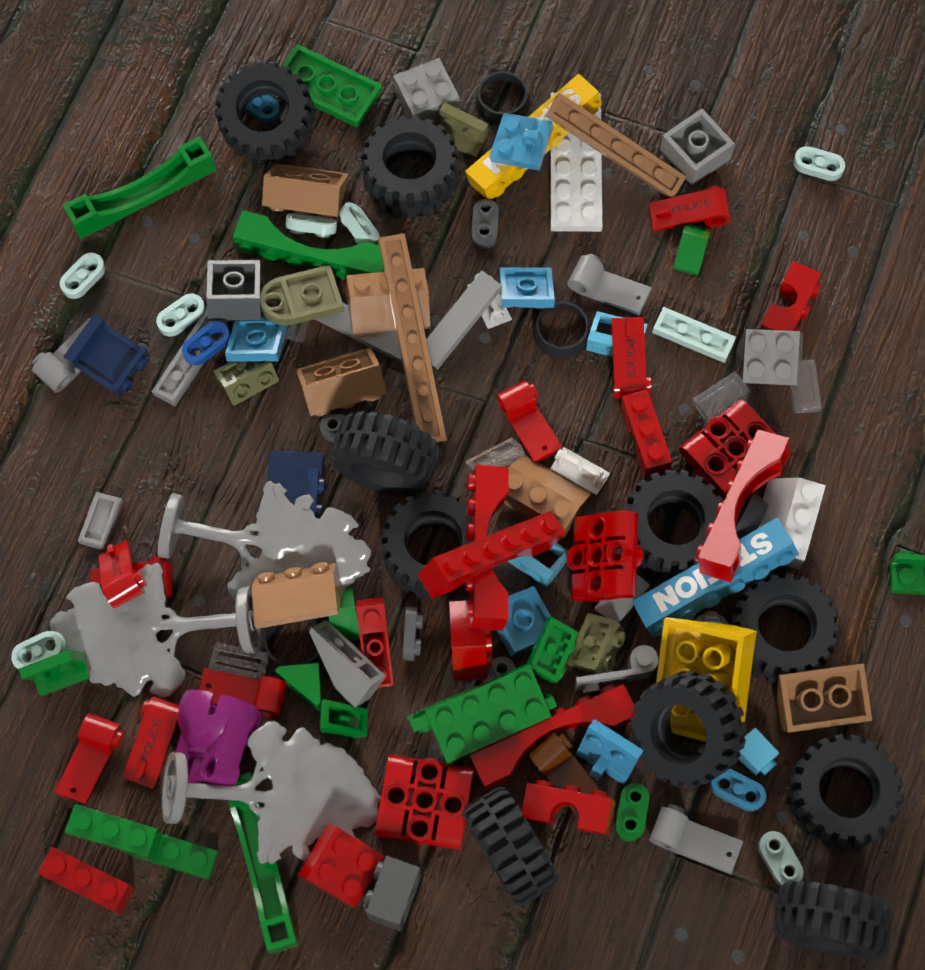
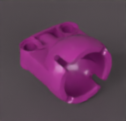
M187 690L182 696L178 708V725L181 735L176 752H182L186 756L188 783L234 786L239 777V764L244 747L248 745L249 737L259 727L260 711L254 705L226 695H221L217 705L212 704L214 699L213 693L203 690Z

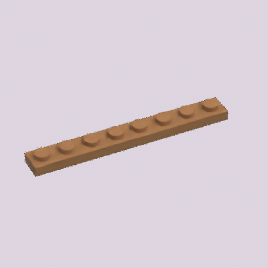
M405 233L378 238V244L414 422L421 430L427 431L431 437L435 438L437 443L446 442L447 439Z

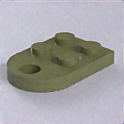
M330 265L275 278L263 287L260 294L262 313L269 321L278 325H294L344 312V305ZM276 300L280 302V305L269 307L267 303Z

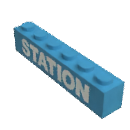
M778 517L739 539L742 561L732 583L700 574L699 563L633 600L634 607L652 637L662 635L664 618L691 620L701 610L717 605L722 598L731 593L740 592L750 582L762 579L771 570L793 561L794 557L798 556L799 553Z

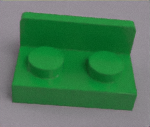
M900 551L894 554L889 562L890 593L925 595V555H916L913 551Z
M553 617L546 618L527 661L531 665L533 673L542 677L541 681L545 684L557 683L563 677L566 670L565 663L568 656L575 650V640L579 633Z
M66 650L19 668L22 679L33 680L36 683L40 696H45L90 679V672L83 651Z

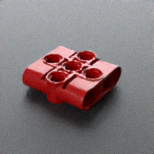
M740 399L720 416L711 418L706 427L679 447V451L696 473L704 478L706 484L711 483L716 488L715 493L717 496L721 495L725 501L728 483L730 480L734 481L737 464L740 459L744 460L746 456L747 443L749 439H752L749 434L757 433V430L776 433L749 404ZM711 430H720L723 435L716 436L712 434ZM729 449H737L741 455H732ZM709 465H718L721 471H712Z
M614 511L574 518L573 546L569 549L566 557L567 565L572 569V601L596 602L636 597V571L643 560V550L637 545L639 516L637 512Z
M389 754L375 836L408 841L416 845L426 844L461 850L466 823L461 814L464 808L469 805L474 768L440 763L432 758L421 760ZM418 764L416 769L414 784H412L414 765ZM426 768H434L438 774L434 779L427 780L422 777V772ZM444 769H447L444 789H441ZM394 791H400L405 797L402 802L394 804L389 801L390 794ZM421 796H429L432 798L433 803L428 808H421L417 805V801ZM448 801H458L461 804V809L456 813L448 812L445 808ZM407 814L409 816L407 821L406 835L403 836L405 818ZM436 819H438L439 821L436 833V840L434 841L432 840L434 833ZM417 824H424L428 827V832L425 836L417 837L412 833L413 827Z

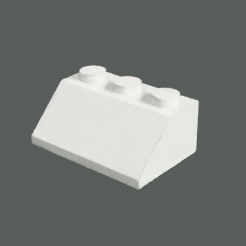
M778 478L767 482L763 500L769 505L758 528L778 517L799 553L798 556L794 557L793 561L785 566L800 570L804 563L826 485L803 478Z

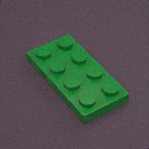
M296 44L283 65L291 69L292 74L297 73L301 77L303 84H306L313 107L356 128H359L383 91L382 84Z
M529 663L424 709L446 763H450L551 717Z

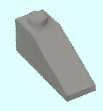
M327 620L313 626L309 633L335 689L355 708L369 700L386 675Z

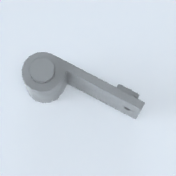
M593 254L580 257L567 283L570 289L578 294L640 315L652 291V287L604 271L601 259Z
M91 318L53 354L51 352L46 354L42 352L32 362L34 365L32 371L55 393L63 390L81 372L67 363L63 356Z
M638 646L630 655L628 670L576 677L575 691L583 690V693L599 691V687L611 684L618 685L647 680L655 672L658 664V655L650 646Z
M669 804L668 808H661L649 838L650 842L725 873L732 874L743 841L689 821V818L684 815L685 810L681 807Z

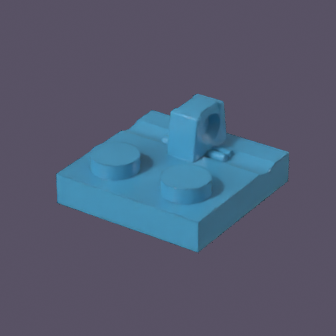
M504 113L489 156L490 161L540 171L554 127L553 122Z
M500 267L499 279L500 284L503 286V289L500 291L502 307L554 308L555 297L551 268Z
M261 318V320H235L225 351L226 360L240 362L279 361L288 325H278L267 318Z
M534 586L508 596V621L503 631L496 630L497 636L500 641H503L510 656L533 648L546 618L551 617Z
M594 719L588 727L576 754L594 765L589 775L596 780H599L603 773H606L624 785L643 750Z

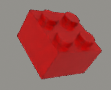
M466 601L449 602L454 681L487 679V667H492L490 630L469 628V618L465 617Z
M327 824L297 876L345 905L356 908L374 876L378 863L383 860L384 855L339 827Z

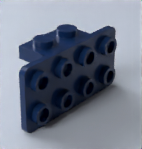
M272 451L269 455L267 482L280 483L287 490L284 494L293 505H295L296 498L310 494L314 500L310 509L318 519L323 515V504H319L320 494L324 495L325 478H322V454Z

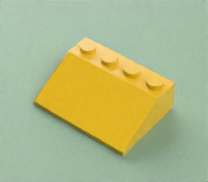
M664 618L656 683L680 672L684 674L688 671H694L698 673V676L703 673L713 677L712 682L715 683L720 680L725 684L726 688L724 690L728 694L733 692L737 698L734 701L737 708L742 707L744 712L741 721L745 722L757 631L729 624ZM674 705L670 716L672 732L706 742V730L699 716L685 706Z

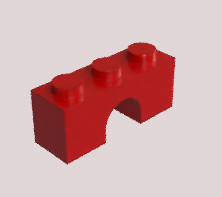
M792 261L782 281L779 294L788 297L793 305L790 307H780L771 303L759 330L800 331L802 327L798 326L801 318L806 320L812 305L808 304L810 298L816 299L822 287V284L818 283L822 273Z
M648 390L622 396L620 411L627 432L631 431L637 451L636 458L643 479H649V476L658 473L659 476L664 475V471L671 469L672 459Z
M536 780V785L527 783L522 814L527 821L554 826L555 816L559 809L564 806H574L579 813L577 826L579 830L610 836L616 802L609 798V793L592 790L591 795L580 793L581 788L564 785L562 790L552 788L553 783Z
M54 847L49 851L38 872L44 878L76 892L120 916L135 890L129 884Z

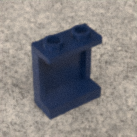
M95 314L63 356L67 363L118 397L123 392L127 393L134 384V376L138 371L142 372L150 360L148 358L150 354L145 347L138 346L105 324L104 320Z

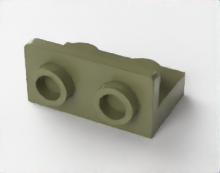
M444 102L439 110V125L446 129V135L450 134L457 150L477 158L488 141V124Z
M266 360L231 361L213 371L216 379L226 391L232 405L239 404L279 381L271 361Z
M588 613L576 639L575 650L569 656L567 663L573 668L595 674L611 672L615 665V657L618 650L624 644L626 631L617 620Z

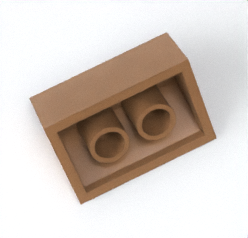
M274 163L264 175L262 206H268L273 211L288 209L294 210V213L299 215L315 213L319 214L321 218L332 219L334 216L337 217L339 215V211L343 207L349 174Z
M424 268L412 269L424 329H430L429 293ZM384 272L346 275L345 292L353 337L396 332Z
M371 348L295 369L310 416H323L330 413L331 410L340 407L343 409L350 408L357 402L364 400L374 401L379 399L381 395L387 394L380 365Z
M522 454L509 466V492L504 504L529 519L552 511L566 532L562 537L565 539L574 525V518L579 517L591 498L592 493L540 463L534 464L531 458Z
M320 562L314 564L312 568L301 569L300 567H292L285 570L284 573L274 574L273 572H265L258 575L251 587L255 629L339 614L343 592L336 563Z
M864 664L778 675L777 707L781 731L795 732L873 721Z

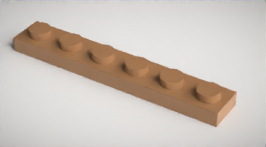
M561 93L557 94L544 115L668 198L675 197L686 178L685 175Z

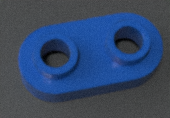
M214 321L191 336L182 346V354L185 361L191 365H201L226 347L230 338L228 327L222 322ZM216 335L222 336L219 340H213V337ZM194 351L201 352L198 356L192 355Z

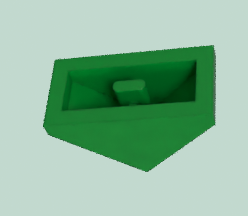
M693 224L685 226L673 269L698 276L711 229Z
M353 587L345 588L339 614L328 616L329 622L348 641L357 642L360 641Z
M319 663L278 666L275 670L277 677L285 681L288 687L320 712L322 684Z
M321 700L320 729L323 737H367L368 709L355 708L352 705L330 700Z

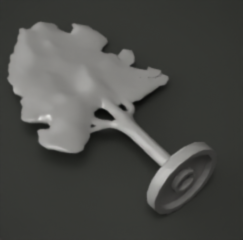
M271 481L267 482L263 487L264 494L256 515V524H250L241 531H231L183 521L184 496L172 493L166 505L158 541V557L170 559L174 553L179 533L215 540L235 547L240 552L241 571L237 572L227 585L228 592L235 602L238 590L242 587L252 586L254 579L262 573L273 572L274 574H279L292 567H300L301 569L312 568L314 564L320 562L336 563L342 592H344L345 588L353 584L357 578L362 577L364 573L370 572L367 561L371 556V550L366 542L355 540L348 534L353 528L358 527V524L350 514L330 507L326 508L321 518L318 519L310 509L314 501L310 494L296 498L295 505H293L284 494L287 490L280 483L274 484ZM251 531H258L259 533L258 535H252ZM245 545H254L261 548L262 553L260 557L256 559L252 557L245 548Z
M157 562L153 565L147 563L139 570L147 582V586L144 587V594L114 609L103 594L99 583L83 584L74 587L66 596V599L71 600L74 608L69 609L67 612L60 611L50 620L51 631L60 633L65 639V651L76 650L84 652L90 672V682L101 683L105 686L116 683L118 688H123L132 696L139 695L145 683L150 680L153 682L150 693L156 694L160 698L169 697L182 684L186 673L178 659L174 657L177 639L189 631L237 626L239 642L246 654L257 653L261 643V628L255 629L252 586L242 587L238 590L235 606L236 613L180 617L176 615L174 610L165 607L166 597L162 580L163 570ZM165 614L170 617L169 619H162L161 615ZM173 630L167 641L160 643L157 640L156 634L158 631ZM52 641L51 644H53V646L55 647L56 644L54 641Z
M271 721L266 722L249 737L248 746L251 748L257 765L252 779L242 785L228 786L188 783V764L185 754L182 752H171L166 762L163 777L162 815L165 823L177 824L182 818L186 797L245 802L260 817L258 821V860L261 864L269 862L272 865L281 859L279 854L291 845L292 853L305 861L310 855L308 846L313 844L316 838L320 837L327 824L337 826L355 837L353 829L360 826L371 827L377 821L379 812L378 802H380L381 796L363 774L364 769L358 766L357 762L351 755L346 754L343 748H336L330 743L320 745L319 740L313 738L305 728L297 729L290 740L283 741L282 737L286 733V728L280 726L278 722ZM269 778L272 781L273 788L270 791L255 790V787L262 780ZM257 802H263L265 807L261 808L256 804Z

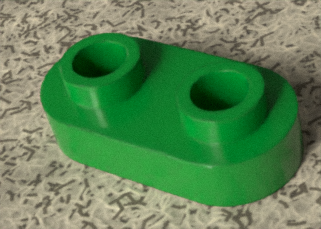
M631 783L624 787L618 806L615 830L617 835L627 842L639 839L644 832L650 797L648 790L638 783ZM638 793L640 801H632L630 794ZM627 821H633L636 825V828L634 830H628L625 827V823Z

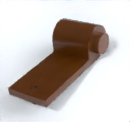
M555 732L528 753L534 764L553 783L555 788L563 790L564 785L581 788L580 793L590 795L592 790L600 791L569 749L573 746L563 733L559 736ZM569 806L579 819V813L576 807Z

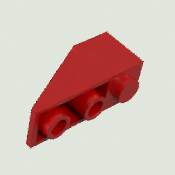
M384 597L356 600L362 654L386 675L379 687L392 686L394 682Z

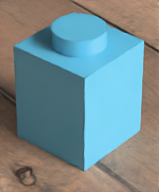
M754 728L744 737L746 739L745 746L739 751L741 756L738 760L755 777L760 772L766 775L776 766L777 763L774 759L779 752Z

